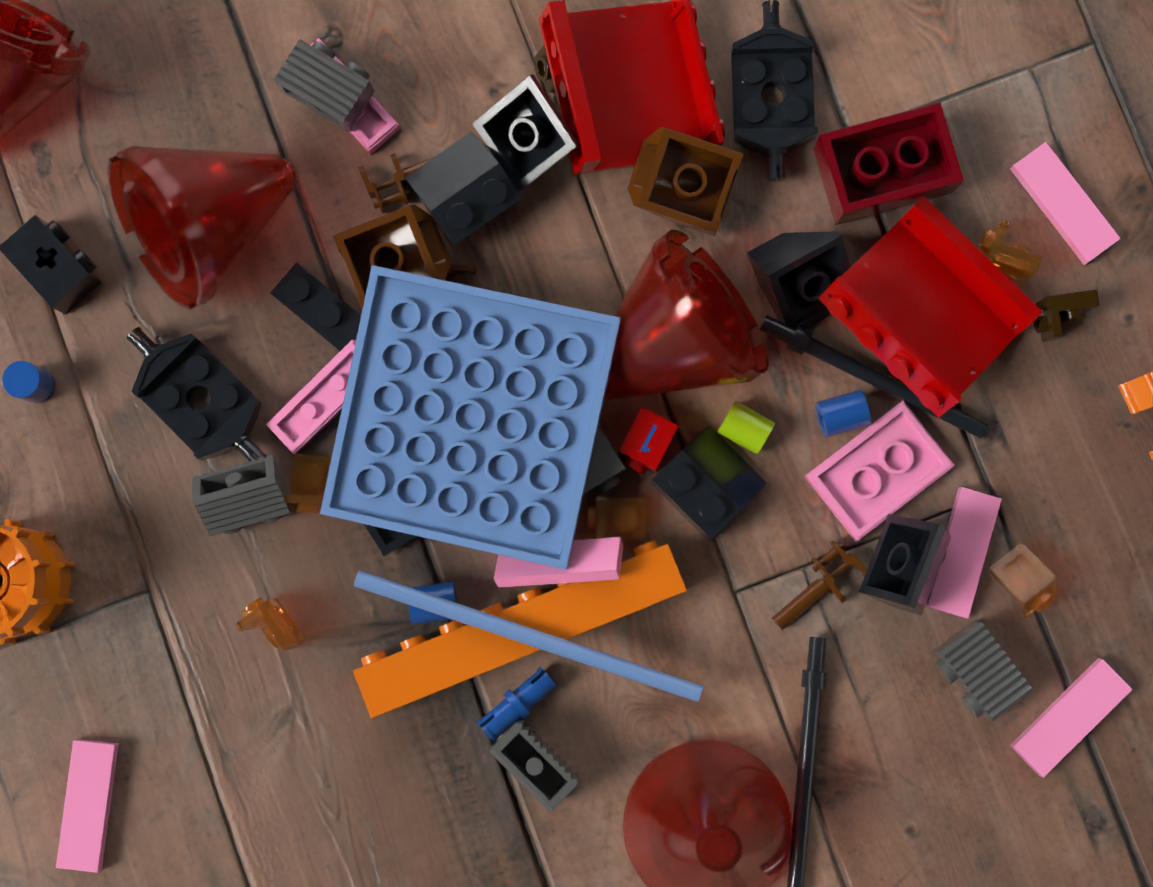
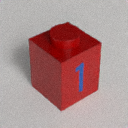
M641 407L618 451V455L624 458L622 464L641 475H644L646 470L655 473L679 425Z

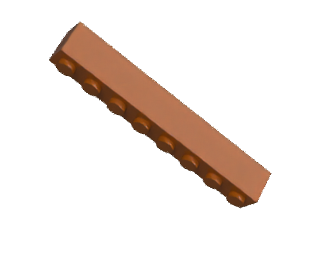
M653 540L634 548L633 551L636 557L621 563L620 579L558 583V588L544 594L539 586L517 595L519 601L517 605L503 609L500 602L480 611L567 640L687 590L669 545L666 544L659 547L657 541ZM452 621L439 627L440 636L426 641L424 634H420L400 642L402 651L387 657L383 649L361 658L363 667L353 670L369 715L371 718H374L541 649L470 625H465L458 621Z

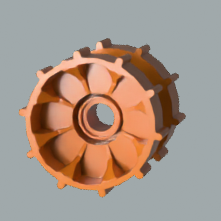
M6 519L4 525H0V574L3 578V584L0 589V645L15 644L16 638L50 633L49 625L60 615L65 605L73 604L74 602L72 598H69L71 588L70 569L75 567V563L67 561L62 549L53 540L56 534L54 532L22 527L20 520Z

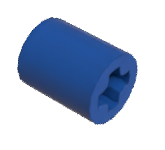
M17 361L10 364L2 377L3 387L7 393L31 403H42L48 400L54 393L55 380L52 374L46 369L30 362Z
M861 390L815 403L818 422L825 437L871 425L868 403Z
M454 581L411 587L458 603ZM408 605L413 625L452 620Z

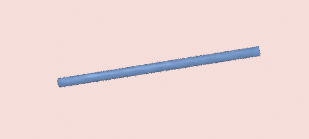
M360 570L356 575L354 587L695 702H699L701 697L702 685Z

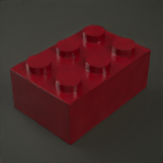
M940 102L820 134L813 148L835 225L917 203L923 196L930 200L952 194L964 181Z

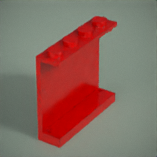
M565 0L548 2L538 20L560 115L580 145L570 153L574 175L635 167L643 141L660 127H665L719 146L725 143V125L722 118L718 117L715 104L716 88L714 81L708 76L705 63L706 47L699 38L696 26L697 10L692 1L671 0L669 2L567 13Z
M925 196L915 203L880 240L841 277L839 276L818 298L828 308V311L857 336L859 342L864 347L870 349L888 367L890 373L900 379L919 398L922 405L930 409L938 418L960 402L964 391L1019 333L1031 325L1043 313Z

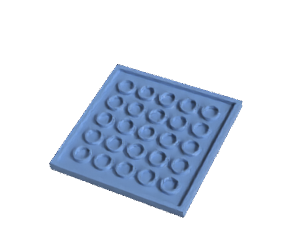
M372 265L320 514L567 570L622 319Z

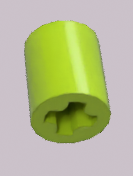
M735 400L717 433L757 455L772 431L775 422Z

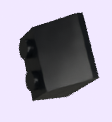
M472 131L405 177V180L428 213L434 218L435 223L451 246L458 244L522 199V196L501 165Z
M709 425L684 447L650 482L708 541L713 540L767 484Z
M888 514L859 592L897 609L922 616L925 605L931 597V589L939 568L946 557V550L951 539L947 528L936 523Z

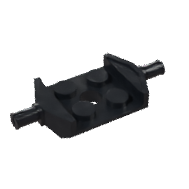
M770 0L762 3L763 27L734 42L731 48L734 141L745 148L765 153L769 164L768 180L775 182L777 176L778 182L786 180L785 157L787 152L804 146L815 139L818 133V126H815L812 60V52L815 47L814 41L782 28L779 20L780 2L777 0H773L771 6ZM769 86L780 89L783 94V101L775 105L766 103L761 96L762 90Z
M140 327L132 330L140 340L135 335L128 334L126 339L144 355L143 363L131 392L136 397H139L194 452L193 455L197 459L207 460L233 449L237 452L239 451L249 462L252 459L258 460L260 457H267L250 440L252 438L250 432L259 416L260 400L196 336L188 334L163 344H155ZM206 388L211 396L209 405L202 410L193 409L190 402L192 393L196 389Z

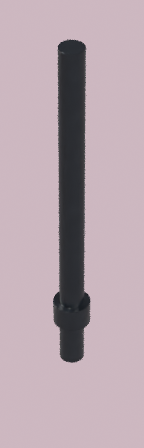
M768 315L763 319L759 330L787 343L788 349L800 355L805 352L937 417L930 409L922 405L919 398L902 381L812 338L813 333L802 327L797 326L794 329ZM952 407L939 417V419L980 439L988 429L987 423L955 407Z
M820 637L809 638L807 670H802L801 687H805L787 887H804L821 693L822 689H826L828 672H823L826 638Z

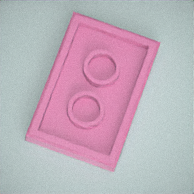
M903 400L804 477L854 541H858L887 519L888 514L892 515L955 465Z

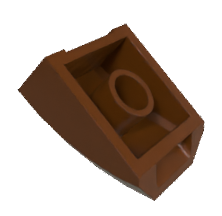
M660 127L643 141L628 185L633 205L667 220L715 237L743 153Z
M415 204L408 205L333 235L338 251L345 260L359 297L357 299L361 309H363L372 265L444 281L451 266V260L434 218Z

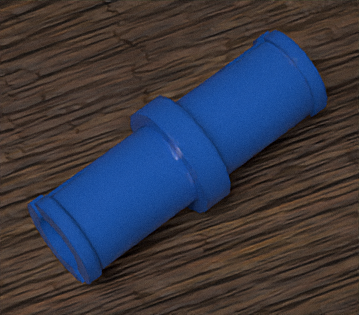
M539 667L533 675L513 692L509 689L503 695L506 698L481 720L479 719L477 724L495 742L500 735L521 717L524 720L531 715L529 710L553 689L555 690L557 685Z

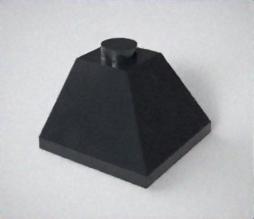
M534 75L528 76L472 123L518 192L524 190L580 146Z
M838 231L781 233L747 252L757 282L778 319L794 329L797 326L805 329L831 315L828 308L818 298L839 276L841 277L851 267L842 235Z

